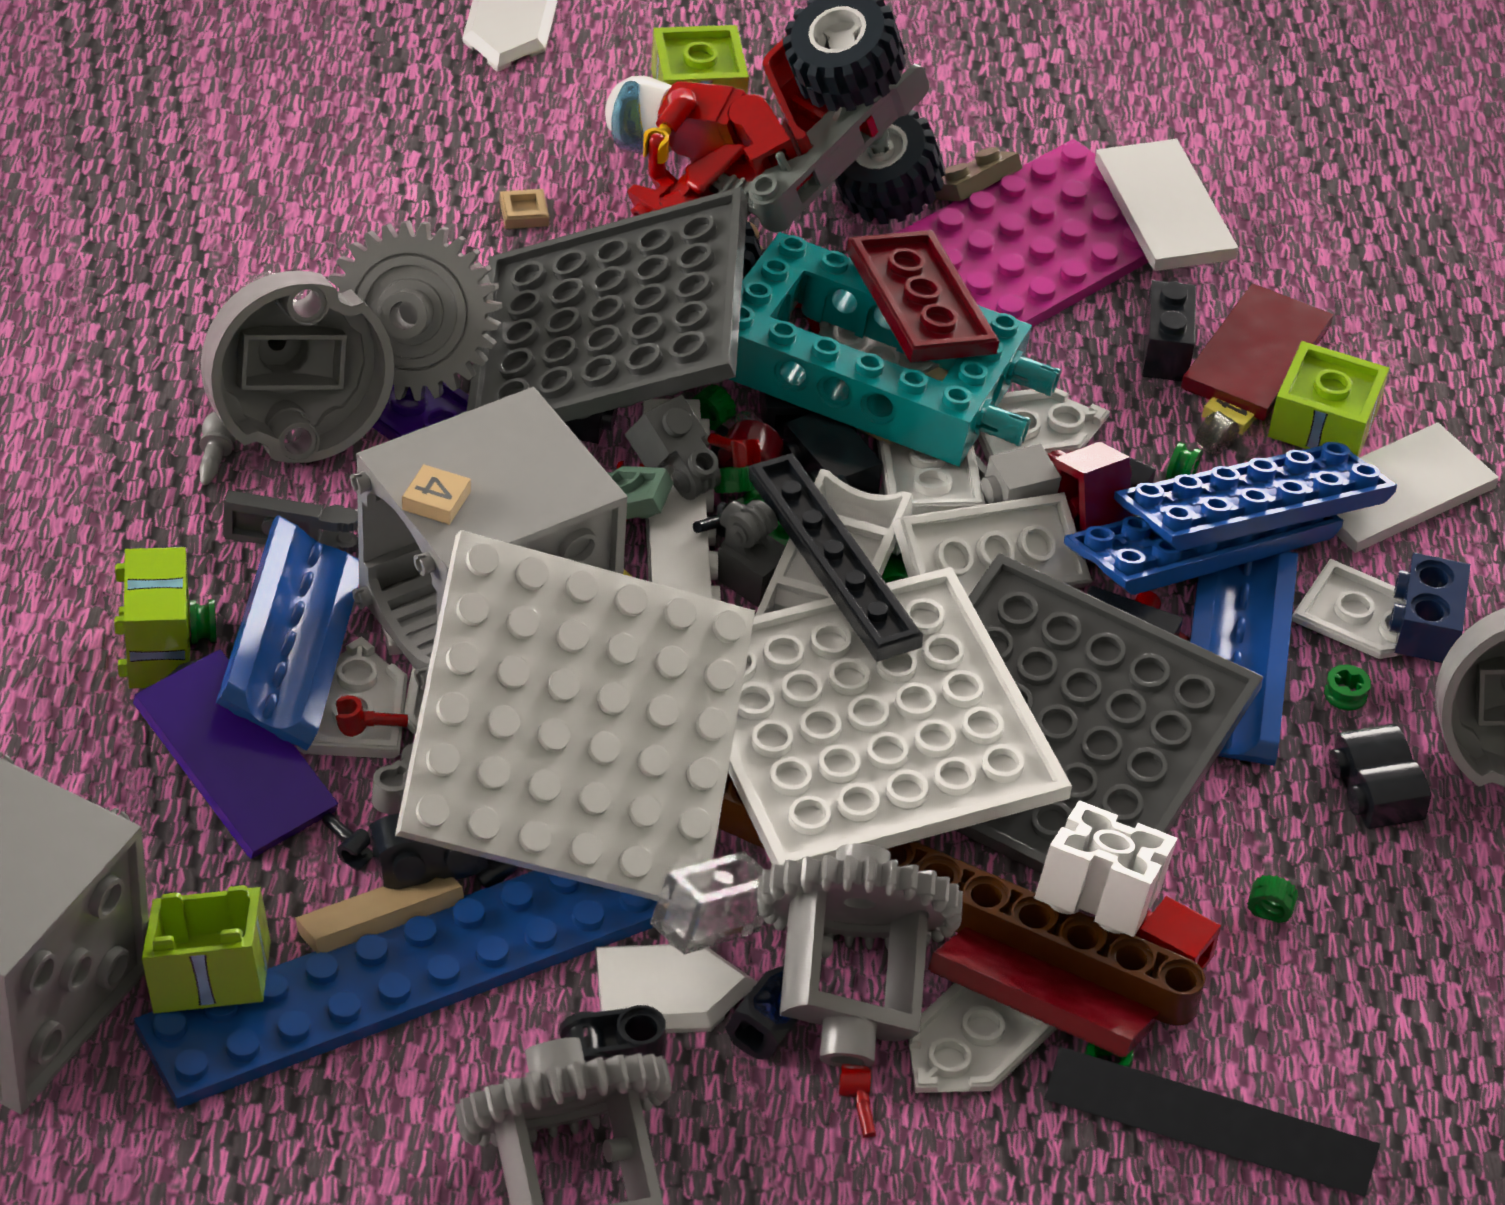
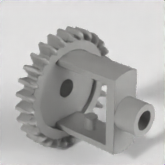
M410 220L401 222L399 236L391 223L382 226V240L373 230L365 233L364 238L367 248L357 241L348 246L355 260L342 256L336 261L346 274L333 273L327 279L339 288L338 293L350 289L354 291L372 309L385 327L393 349V384L395 399L398 400L405 397L409 387L415 401H420L424 398L426 386L434 398L443 395V382L452 391L461 387L458 374L467 380L472 379L476 375L470 362L483 366L489 360L480 350V347L489 349L496 347L497 341L490 337L486 331L498 330L502 326V322L489 317V313L500 310L503 307L501 302L493 301V291L497 290L499 285L498 283H491L487 274L492 270L491 266H482L480 262L474 263L481 252L476 249L463 255L461 252L466 240L463 236L448 244L449 228L447 227L440 228L435 236L431 237L430 222L426 221L420 223L416 235Z
M861 843L842 845L837 848L836 859L830 855H823V861L808 856L802 857V863L785 860V866L773 864L771 865V870H763L762 876H759L758 913L767 924H774L776 930L780 931L785 926L787 927L780 1015L822 1025L820 1061L836 1067H841L843 1063L870 1067L874 1065L876 1039L897 1042L910 1039L920 1033L926 946L929 945L931 938L935 942H941L944 937H951L958 930L961 923L963 891H959L958 884H950V878L936 877V871L934 870L918 871L919 866L915 864L899 867L897 866V860H890L891 854L887 849L876 845ZM835 935L844 936L847 948L852 946L853 939L856 937L865 939V945L868 950L872 949L875 938L885 940V946L888 949L884 1007L819 991L821 958L827 959L831 955L833 937Z
M571 1037L551 1040L529 1047L524 1051L529 1071L525 1073L526 1077L509 1078L503 1080L504 1084L488 1085L484 1087L485 1090L472 1092L470 1097L461 1098L460 1103L455 1104V1112L462 1139L473 1146L479 1144L482 1147H486L491 1141L492 1145L498 1147L510 1205H544L530 1141L536 1142L538 1130L547 1128L549 1134L555 1138L558 1134L557 1127L568 1124L571 1131L577 1134L579 1131L578 1123L585 1119L590 1120L593 1128L598 1129L600 1126L599 1115L609 1114L614 1139H608L603 1142L604 1158L608 1163L620 1162L628 1198L627 1202L609 1205H663L642 1111H650L653 1105L660 1106L670 1096L672 1083L667 1061L663 1059V1056L655 1057L654 1054L645 1056L634 1054L624 1058V1055H617L603 1060V1057H598L585 1063L579 1038Z

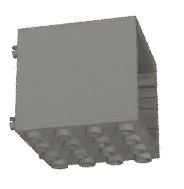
M535 387L506 396L357 453V473L350 475V482L353 490L356 491L358 501L359 588L353 589V598L359 609L369 608L415 668V680L421 690L425 689L454 540L460 530L620 574L624 572L627 495ZM423 464L471 479V492L450 525L402 510V496Z
M0 752V1104L22 1115L144 976L142 954L149 915L142 826L131 822L128 815L123 811L117 815L119 813L117 808L109 811L14 765V762L8 755L5 754L1 758L3 753Z

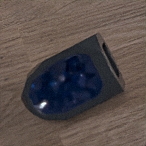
M784 966L769 970L762 976L725 1026L732 1043L756 1059L769 1060L799 1022L798 1019L780 1015Z

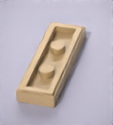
M435 877L428 883L403 889H390L382 886L301 915L295 919L299 934L313 951H316V953H327L357 942L364 935L379 934L404 925L413 917L428 916L453 907L459 900L464 899L462 886L453 877L446 879Z

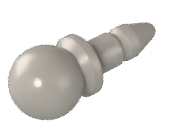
M215 411L204 419L202 424L203 435L199 442V446L204 452L199 467L200 481L205 486L210 484L218 474L222 457L231 454L233 443L237 440L225 427Z

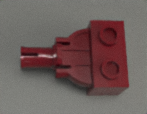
M1102 442L1068 453L1059 449L1047 453L1061 476L1058 493H1065L1077 532L1084 531L1092 526H1103L1133 516L1114 499L1115 491L1131 488L1132 469L1129 456Z

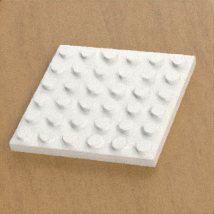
M460 530L454 540L395 836L699 911L704 908L755 610Z
M952 567L886 583L923 634V643L920 649L878 662L873 658L831 597L754 616L728 773L772 865L785 866V860L802 863V857L806 856L819 861H823V855H830L836 859L837 848L846 844H871L887 849L1070 799L1072 788L1070 781Z

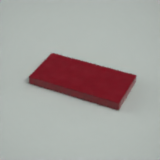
M933 230L848 238L846 251L910 363L997 354L999 339Z
M1252 283L1184 374L1181 388L1209 400L1215 397L1254 414V418L1265 421L1275 406L1278 392L1301 341L1318 345L1330 328L1334 314Z
M967 927L963 928L934 951L928 966V970L933 974L1121 1057H1126L1152 1030L1159 1014L1154 1009Z

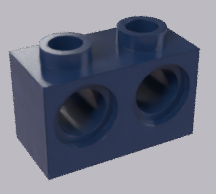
M1413 552L1408 571H1398L1393 598L1401 599V604L1394 603L1389 624V632L1397 633L1394 653L1443 663L1447 653L1463 632L1471 564Z

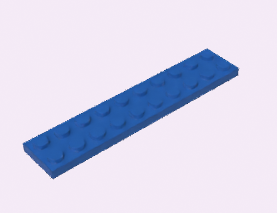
M533 870L468 894L453 907L428 916L413 917L404 925L379 934L364 935L357 942L327 953H316L314 951L268 968L263 1002L155 1014L152 1011L134 1018L135 1031L174 1104L179 1109L595 950V947H603L667 923L671 918V909L667 903Z

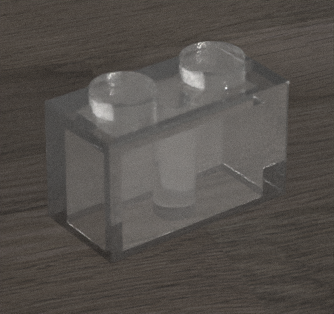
M745 851L668 872L650 924L674 948L684 955L760 932L764 918L758 913L757 891L759 876H762V872L765 869Z

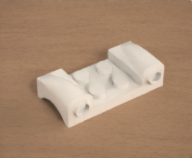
M820 469L814 484L882 577L891 553L896 556L901 553L892 523L899 517L912 515V493L905 491L889 495L867 493L849 486L830 471ZM790 538L755 616L831 597Z

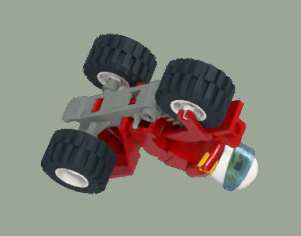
M808 0V6L805 9H797L793 14L795 21L788 22L785 28L787 35L766 54L763 60L764 71L784 117L782 125L762 96L746 94L745 90L736 89L731 86L677 81L670 85L647 76H631L618 83L606 102L605 118L607 127L612 132L614 143L619 149L643 154L645 158L648 156V174L656 187L655 190L633 184L627 190L634 206L631 209L633 216L742 187L748 200L747 218L752 213L758 217L765 229L779 233L787 230L791 223L833 181H835L843 203L847 204L848 209L854 215L860 212L862 219L870 223L874 218L878 219L879 224H889L890 219H897V222L907 220L906 216L914 213L916 216L923 212L922 206L924 204L931 205L936 199L934 192L941 191L943 187L942 177L945 176V167L929 122L924 117L920 118L918 112L913 110L929 91L930 85L925 69L919 64H913L902 74L906 64L904 57L906 53L889 5L886 6L884 0ZM671 150L676 154L690 158L691 164L685 168V174L678 180L666 169V161ZM747 220L742 280L763 254L753 228Z

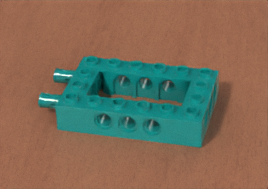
M779 232L742 280L736 377L729 380L960 467L981 432L996 436L1021 447L1027 436L1031 418L998 407L1012 383L1028 387L1051 397L1060 379L1061 369L1025 357L1032 328L1031 324L1017 320L1012 315L998 313L979 306L980 310L1000 341L997 354L933 360L932 362L939 364L938 367L949 371L943 381L929 377L921 371L908 369L884 360L876 354L865 353L841 344L833 338L823 337L796 327L789 322L793 309L800 303L802 304V313L819 323L825 321L854 332V336L862 339L865 336L897 348V352L905 354L851 258L839 251H830L806 242L801 237Z

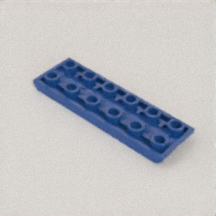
M1326 442L1322 446L1305 450H1290L1286 454L1268 458H1254L1249 462L1228 467L1217 466L1210 471L1191 475L1181 474L1173 479L1155 483H1140L1133 488L1115 491L1114 499L1129 513L1143 518L1172 547L1178 551H1183L1384 504L1396 492L1397 484L1381 474L1377 467L1367 464L1352 453L1346 445L1338 442Z
M280 515L275 517L216 700L217 704L229 709L233 714L244 717L274 733L284 741H289L305 751L309 749L320 728L354 604L352 592L353 589H358L359 586L358 558L345 551L316 541L298 525Z
M1337 515L1178 551L1160 537L1140 516H1129L1118 522L1103 526H1092L1084 531L1066 535L1064 537V544L1081 558L1088 559L1098 565L1109 578L1128 593L1136 595L1329 540L1342 528L1344 520Z
M1287 551L1197 577L1189 642L1263 676L1262 688L1219 753V757L1271 766L1276 764L1280 741L1298 553Z

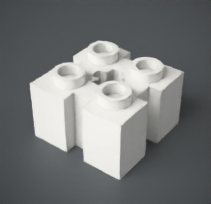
M1079 801L1069 815L1065 828L1062 827L1049 847L1034 899L1049 904L1052 909L1063 914H1075L1079 909L1096 915L1094 922L1098 923L1106 931L1116 934L1124 933L1134 937L1145 919L1148 908L1152 907L1161 891L1177 838L1139 823L1134 829L1116 822L1118 815Z

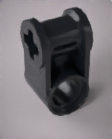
M636 1005L629 1008L601 1012H579L565 1018L559 1027L561 1039L571 1037L580 1039L585 1062L598 1057H603V1060L617 1055H624L625 1058L634 1054H641V1056L654 1054L655 1057L663 1056V1059L666 1058V1021L662 1013L648 1005ZM583 1028L588 1029V1036H584Z

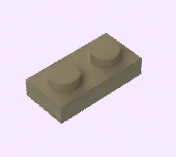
M990 147L975 153V160L969 163L956 164L946 168L945 176L942 177L943 187L941 191L934 192L936 199L962 201L970 197L974 192L981 191L1000 181L1004 176L1023 169L1019 153L1000 152L999 147Z

